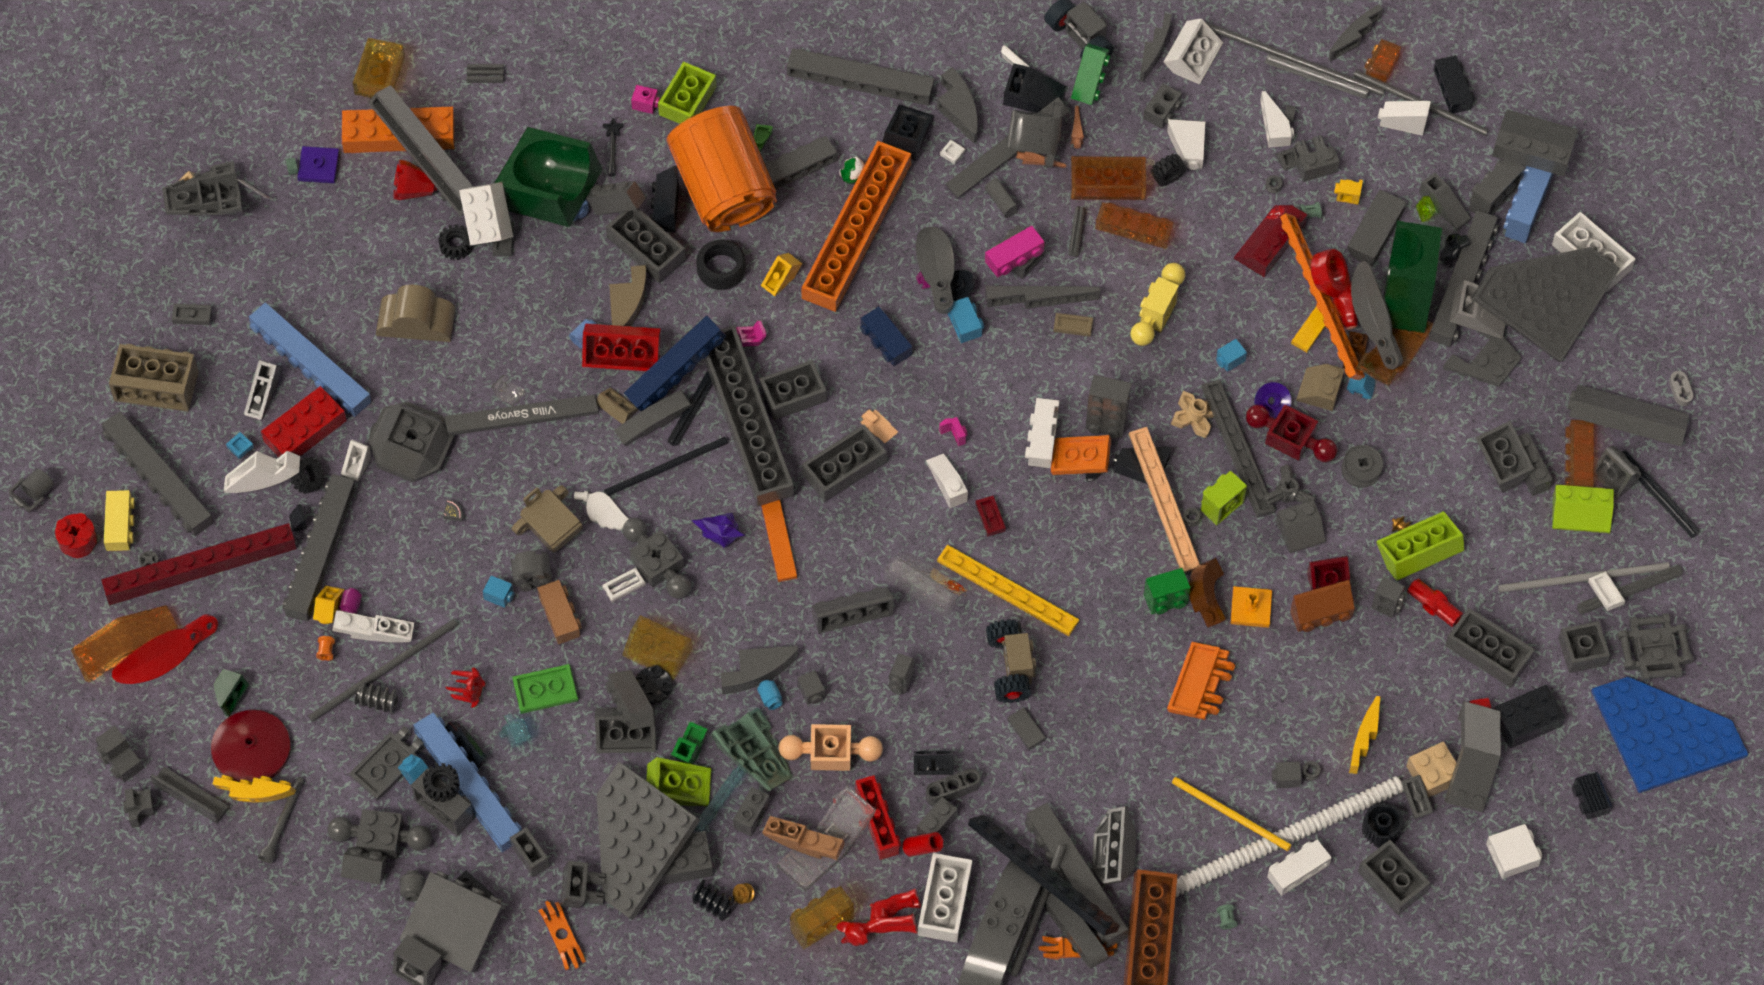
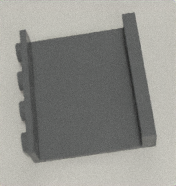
M437 871V873L430 872L400 939L404 940L407 935L417 938L427 947L436 949L441 954L442 959L467 971L476 973L479 967L476 964L500 910H505L506 906L501 904L502 900L492 895L490 898L483 896L484 892L475 887L472 890L466 888V883L455 879L454 882L447 879L449 875L441 871Z

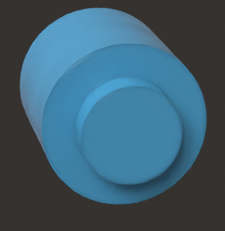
M764 680L759 684L757 691L764 706L768 707L769 710L779 708L783 702L775 681Z

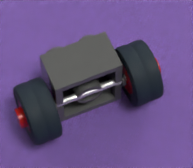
M1058 0L1046 12L1045 22L1054 31H1061L1066 28L1065 32L1082 49L1080 53L1081 60L1087 44L1108 49V55H1112L1114 47L1106 38L1107 23L1095 13L1092 6H1088L1084 1L1075 6L1070 0Z

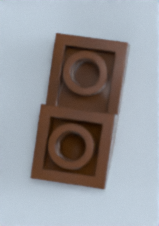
M1349 331L1348 339L1362 367L1368 335Z

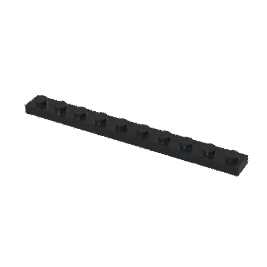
M980 815L970 818L968 826L1103 936L1118 932L1120 925L1111 916L1105 914L1097 905L1089 901L1084 894L1078 892L1070 883L1047 867L1043 861L1036 858L1028 849L1020 845L1016 839L994 824L989 817Z

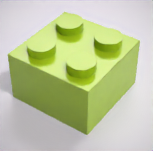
M1229 471L1226 475L1222 474L1217 479V483L1213 486H1208L1203 491L1201 511L1215 525L1220 524L1241 506L1245 500L1247 485L1232 471Z

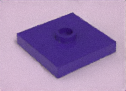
M302 146L298 181L335 184L339 149Z

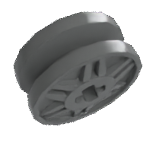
M1368 445L1351 447L1343 459L1341 466L1342 475L1352 486L1358 488L1372 486L1379 480L1383 469V459L1376 449Z

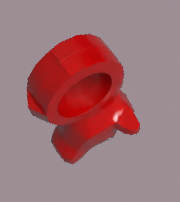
M1337 249L1317 252L1313 255L1311 261V275L1314 285L1322 294L1330 296L1344 330L1356 328L1358 326V318L1352 303V282L1350 281L1348 267L1342 253Z

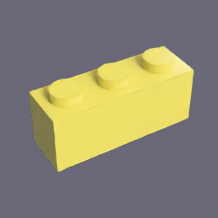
M129 490L106 491L104 527L106 551L130 550V543L134 541L133 532H131V526H134V515H131V511L135 509V498L131 497Z

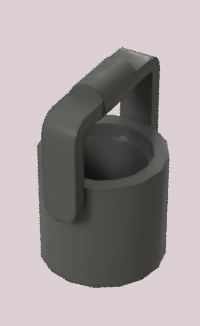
M37 468L25 480L21 478L9 490V496L17 506L31 513L45 500L43 496L55 485L45 472ZM19 486L30 498L36 501L31 507L13 493Z

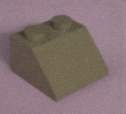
M1329 364L1306 368L1296 401L1333 411L1345 370Z

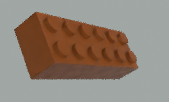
M1137 869L1134 873L1123 985H1167L1178 874Z

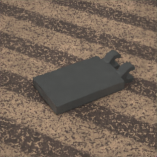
M403 726L396 735L390 732L349 773L377 801L403 776L398 769L403 760L411 754L419 757L416 754L425 749L424 742L419 738L411 746L405 742L412 735L406 726Z

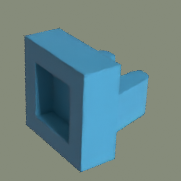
M241 432L226 443L227 448L239 459L254 448L253 443Z

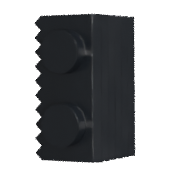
M1598 772L1575 778L1572 791L1574 796L1579 798V808L1582 815L1585 814L1588 820L1609 814L1612 806Z

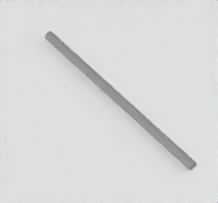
M1669 562L1503 584L1498 585V591L1502 593L1589 581V578L1603 572H1607L1610 578L1657 572L1670 568Z

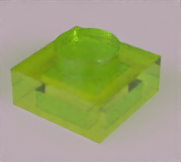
M1423 196L1415 206L1421 222L1429 221L1435 213V206L1430 196Z

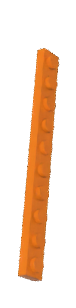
M1285 213L1280 217L1282 228L1288 234L1289 244L1296 253L1295 258L1303 269L1302 274L1310 285L1309 290L1317 301L1316 306L1324 317V325L1331 333V341L1338 349L1337 354L1344 363L1345 373L1349 378L1361 380L1365 377L1334 304L1330 296L1322 294L1314 285L1311 275L1313 256L1296 217Z

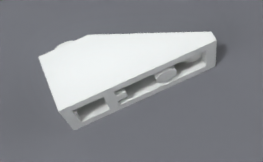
M1262 91L1260 102L1268 148L1290 146L1291 139H1294V129L1290 128L1289 120L1266 91Z
M941 454L926 460L949 508L967 502L968 491L960 475L947 457Z

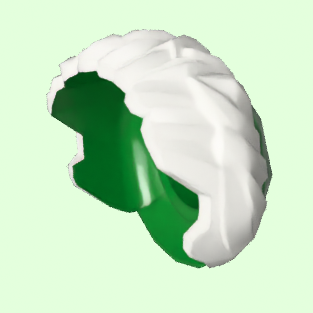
M858 157L847 159L844 162V168L839 171L843 181L847 184L856 183L865 166L864 162Z

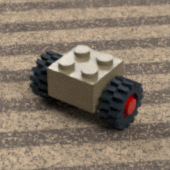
M1003 619L1000 620L1001 622L995 621L994 624L990 623L986 627L988 645L995 648H1003L1007 677L1002 676V678H998L994 682L996 700L999 702L1013 703V701H1016L1017 703L1020 702L1019 700L1024 701L1025 698H1029V695H1031L1030 685L1032 684V678L1035 677L1036 669L1035 657L1033 658L1032 654L1033 641L1029 640L1028 633L1022 634L1019 621H1011L1010 619L1004 621Z

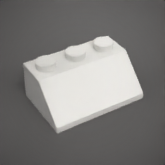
M1203 19L1186 21L1164 63L1174 74L1200 84L1223 42Z

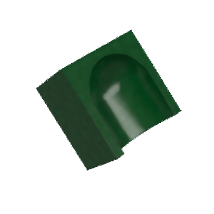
M527 127L494 183L502 182L508 211L570 227L603 168L591 143Z
M1397 221L1384 291V299L1390 314L1392 328L1425 333L1436 280L1442 235L1441 227Z

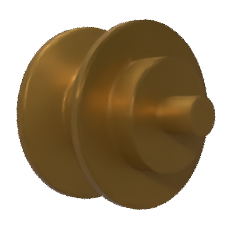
M1404 516L1397 519L1393 518L1392 532L1409 527L1411 521L1406 523Z
M744 883L734 887L733 898L737 903H750L754 899L755 891L752 885Z

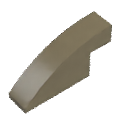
M646 265L631 266L632 283L609 284L612 325L632 326L637 318L645 297Z

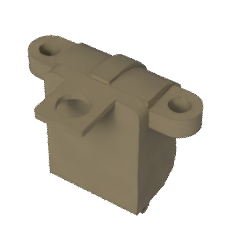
M560 485L552 492L545 490L543 493L536 487L524 497L523 501L526 507L521 511V518L512 526V531L519 536L530 529L554 553L573 539L583 527L577 517L561 502L566 498L569 491L563 485ZM534 494H536V496H535L532 500L529 501V499L531 498V496H533Z

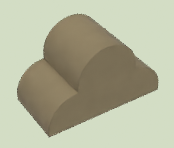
M413 284L401 286L397 294L386 295L381 299L376 336L451 342L456 308L450 301L435 297L434 292L427 287Z

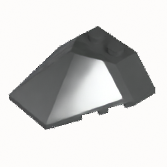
M233 161L211 166L210 170L205 173H195L194 177L187 181L182 179L162 188L167 215L226 217L244 213Z

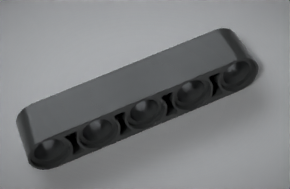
M1049 892L1044 908L1085 964L1091 969L1107 960L1106 950L1084 920Z

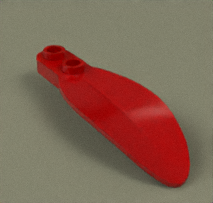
M205 614L184 628L170 630L151 639L120 661L112 671V678L119 683L136 684L150 681L166 674L179 665L197 643L217 630V619L210 614ZM208 623H211L210 628H207ZM195 633L194 638L191 639V634Z

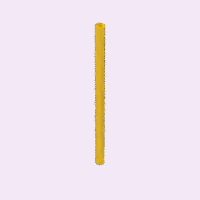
M1174 777L1172 780V784L1284 850H1290L1292 845L1183 780Z

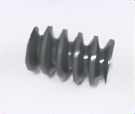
M363 682L356 692L354 704L357 705L360 702V705L363 707L367 705L368 708L372 709L375 706V709L378 711L382 708L383 712L387 713L390 710V713L394 714L398 704V696L395 689L389 694L388 687L385 688L384 692H381L380 685L374 690V684L371 683L369 688H366V682Z

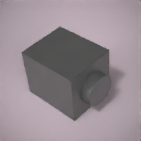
M815 670L797 678V686L807 705L811 703L817 704L825 698V689Z
M1300 762L1276 763L1275 770L1271 771L1272 782H1276V788L1300 787Z

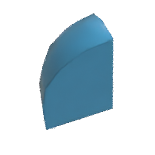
M1370 363L1361 367L1364 378L1361 380L1350 378L1347 390L1351 394L1356 392L1363 394L1362 398H1372L1375 387V374Z

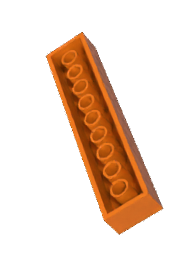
M880 141L876 142L801 287L803 300L834 312L837 311L911 166V153Z

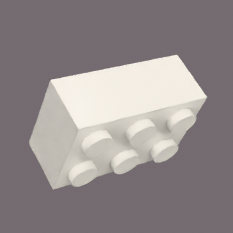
M502 182L459 190L470 245L500 241L513 237Z

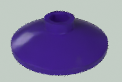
M1269 382L1258 389L1254 404L1265 406L1270 413V417L1276 419L1284 404L1291 407V395L1284 385L1277 382ZM1270 397L1274 400L1272 404L1268 403Z

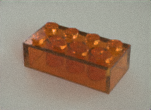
M1071 156V199L1145 200V157Z

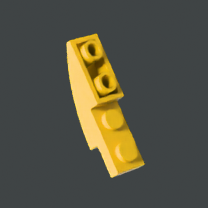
M222 775L221 778L214 777L212 783L216 788L230 791L229 797L233 800L242 802L276 801L294 795L296 792L291 783L282 780L279 783L272 782L273 779L261 776L260 779L253 778V782L240 779V782L233 781L232 777Z

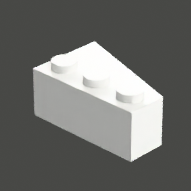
M1036 398L1035 413H1031L1030 425H1033V428L1029 430L1027 439L1031 443L1030 447H1026L1025 453L1029 466L1051 468L1058 419V400Z

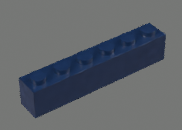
M706 315L632 384L624 394L640 411L645 410L655 404L660 398L666 396L668 391L674 385L680 383L682 378L688 372H691L697 363L705 359L713 348L723 342L726 335Z

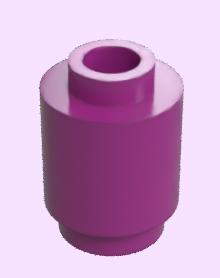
M354 588L344 590L339 605L340 611L353 614L358 613L362 600L359 590Z

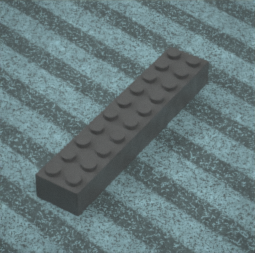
M735 325L721 329L726 337L719 346L710 351L704 361L756 505L758 507L794 496L791 477Z

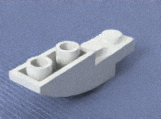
M336 610L332 631L350 634L351 638L362 640L411 642L414 622L379 615L373 618Z

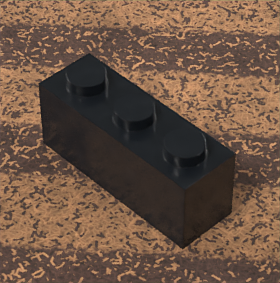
M1457 56L1435 60L1433 70L1449 112L1454 114L1471 110L1472 103L1475 101L1474 94L1469 91L1468 78L1464 77L1463 66L1458 61Z

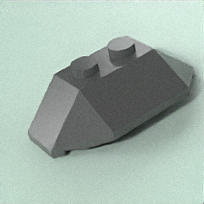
M1127 807L1108 809L1106 816L1094 832L1092 872L1105 885L1123 882L1134 871L1136 831Z

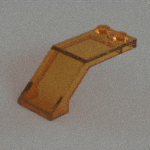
M1427 321L1425 333L1392 328V334L1403 357L1400 367L1388 369L1382 361L1377 346H1375L1369 353L1366 352L1356 369L1389 387L1406 371L1429 336L1433 323Z
M165 605L118 617L73 647L71 651L85 681L91 682L117 665L146 642L165 632L179 628L168 606Z

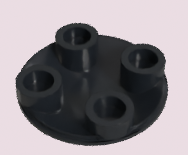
M658 665L642 669L635 677L650 704L664 701L672 692L673 683L671 676Z

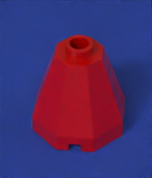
M399 160L394 178V185L397 187L396 190H393V198L395 200L432 195L433 191L437 190L436 186L420 167L408 161Z

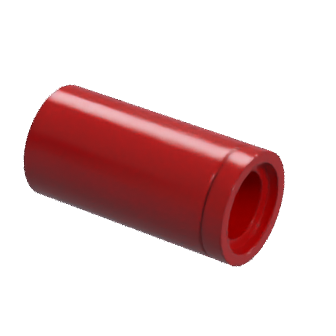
M937 832L907 837L903 841V851L909 857L939 852L943 848V838Z

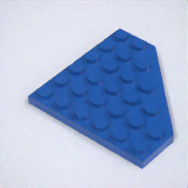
M1625 677L1592 688L1591 690L1638 793L1748 756L1747 750L1732 720L1633 678Z

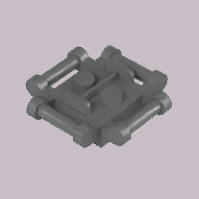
M1669 613L1646 618L1630 617L1631 631L1623 630L1617 633L1618 640L1621 641L1625 670H1638L1642 682L1674 676L1675 678H1681L1682 669L1680 665L1694 662L1687 641L1686 625L1679 624L1671 627ZM1663 624V628L1638 630V626ZM1674 635L1679 636L1683 656H1677V645ZM1629 640H1631L1636 661L1632 659Z

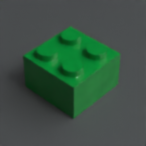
M1183 568L1146 578L1144 597L1151 615L1156 613L1158 615L1164 614L1173 608L1181 609L1188 604L1190 585Z

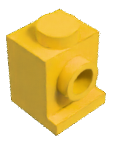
M1340 179V183H1336L1334 194H1337L1336 201L1358 205L1363 180L1359 179V182H1354L1352 180Z

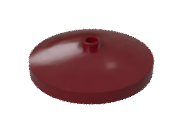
M245 710L231 715L216 729L211 742V754L216 768L222 775L232 777L233 781L240 782V779L253 782V778L260 779L261 776L272 779L285 767L291 751L290 737L284 724L274 715L261 710Z

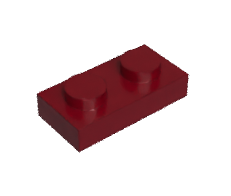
M994 496L975 500V505L987 537L1005 532L1006 527Z

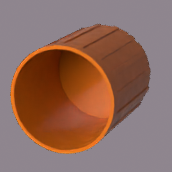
M722 106L704 111L685 120L669 133L666 140L699 217L709 231H730L729 226L735 224L743 227L763 217L774 208L773 201L777 202L776 189L740 107Z

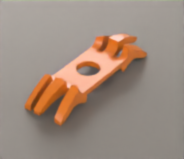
M546 901L545 904L551 920H548L542 908L538 911L557 947L565 970L569 969L564 954L566 952L575 969H577L579 966L573 949L576 950L582 963L586 962L583 953L574 938L559 902H555L560 915L557 917L550 902ZM564 929L568 935L565 939H558L556 932Z
M1042 936V941L1056 945L1039 946L1040 951L1047 952L1043 953L1044 958L1055 960L1060 958H1081L1078 953L1072 950V945L1067 938ZM1102 944L1104 949L1108 951V957L1113 956L1114 951L1109 950L1116 949L1117 944L1109 947L1108 949L1105 945Z

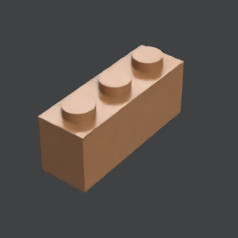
M557 580L537 587L538 596L557 643L561 644L580 637L579 630L582 629L579 618L575 619L573 615L575 613L573 603H568L566 597L569 595L566 586H561L560 581Z

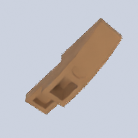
M772 816L769 817L762 832L763 835L788 848L819 859L824 856L838 860L845 845L843 839L807 830L805 825Z

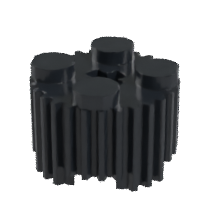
M1374 803L1373 806L1367 809L1362 823V834H1365L1364 838H1367V842L1370 841V844L1373 843L1374 846L1380 848L1389 840L1394 844L1396 840L1398 841L1401 836L1404 820H1402V812L1399 811V808H1395L1396 805L1388 806L1387 803L1385 805L1383 803L1376 805Z

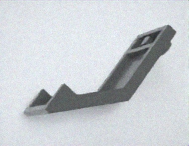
M1463 701L1457 719L1461 721V750L1444 801L1483 813L1501 757L1500 711Z

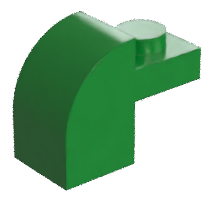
M689 722L683 737L678 738L671 755L688 764H693L702 750L701 746L709 730Z

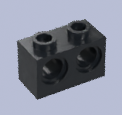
M953 750L914 751V775H954Z

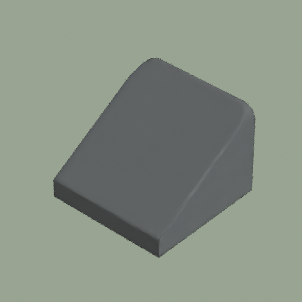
M1295 147L1275 154L1284 171L1297 166L1298 155Z

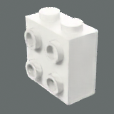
M1525 824L1488 837L1486 845L1502 879L1538 867L1542 858L1541 850L1535 846L1533 833L1530 829H1527Z

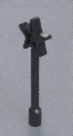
M612 118L610 123H603V128L607 129L606 137L611 135L610 166H608L609 177H614L616 170L614 166L615 135L619 137V130L624 127L623 123H616L614 118Z

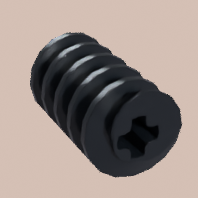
M702 880L693 893V903H699L700 908L706 907V911L712 912L714 917L719 916V920H726L734 911L737 901L731 904L732 897L729 896L725 900L724 892L718 896L719 889L716 888L711 891L712 884L704 887L706 880Z

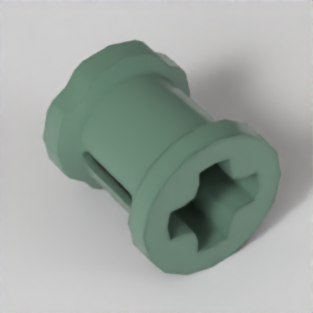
M1319 202L1306 206L1300 204V210L1307 214V218L1322 217Z
M1226 904L1216 909L1220 915V929L1227 930L1238 926L1233 913L1235 910L1234 905Z

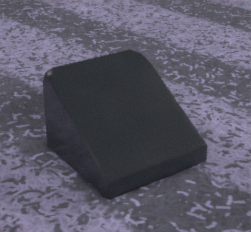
M298 504L289 516L292 531L294 532L307 528L303 507L301 504Z

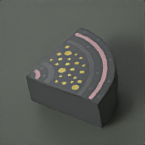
M447 499L443 518L462 522L463 515L460 506L456 502Z

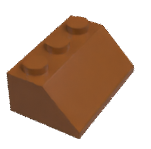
M1349 580L1294 595L1290 613L1297 631L1309 632L1315 627L1321 625L1327 627L1335 621L1340 620L1344 622L1353 617L1355 608Z

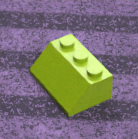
M1556 485L1553 492L1552 529L1610 533L1614 489Z

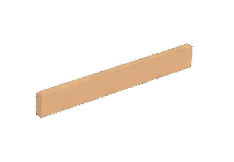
M1147 427L1129 432L1130 440L1178 566L1183 568L1184 573L1191 572L1199 565V561Z

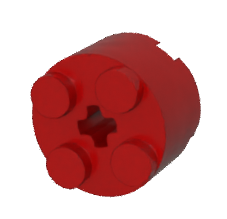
M70 514L57 521L55 536L60 550L65 555H69L72 558H82L93 551L97 543V535L93 523L85 514Z

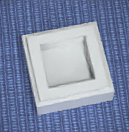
M950 140L940 152V156L956 164L966 152V149Z

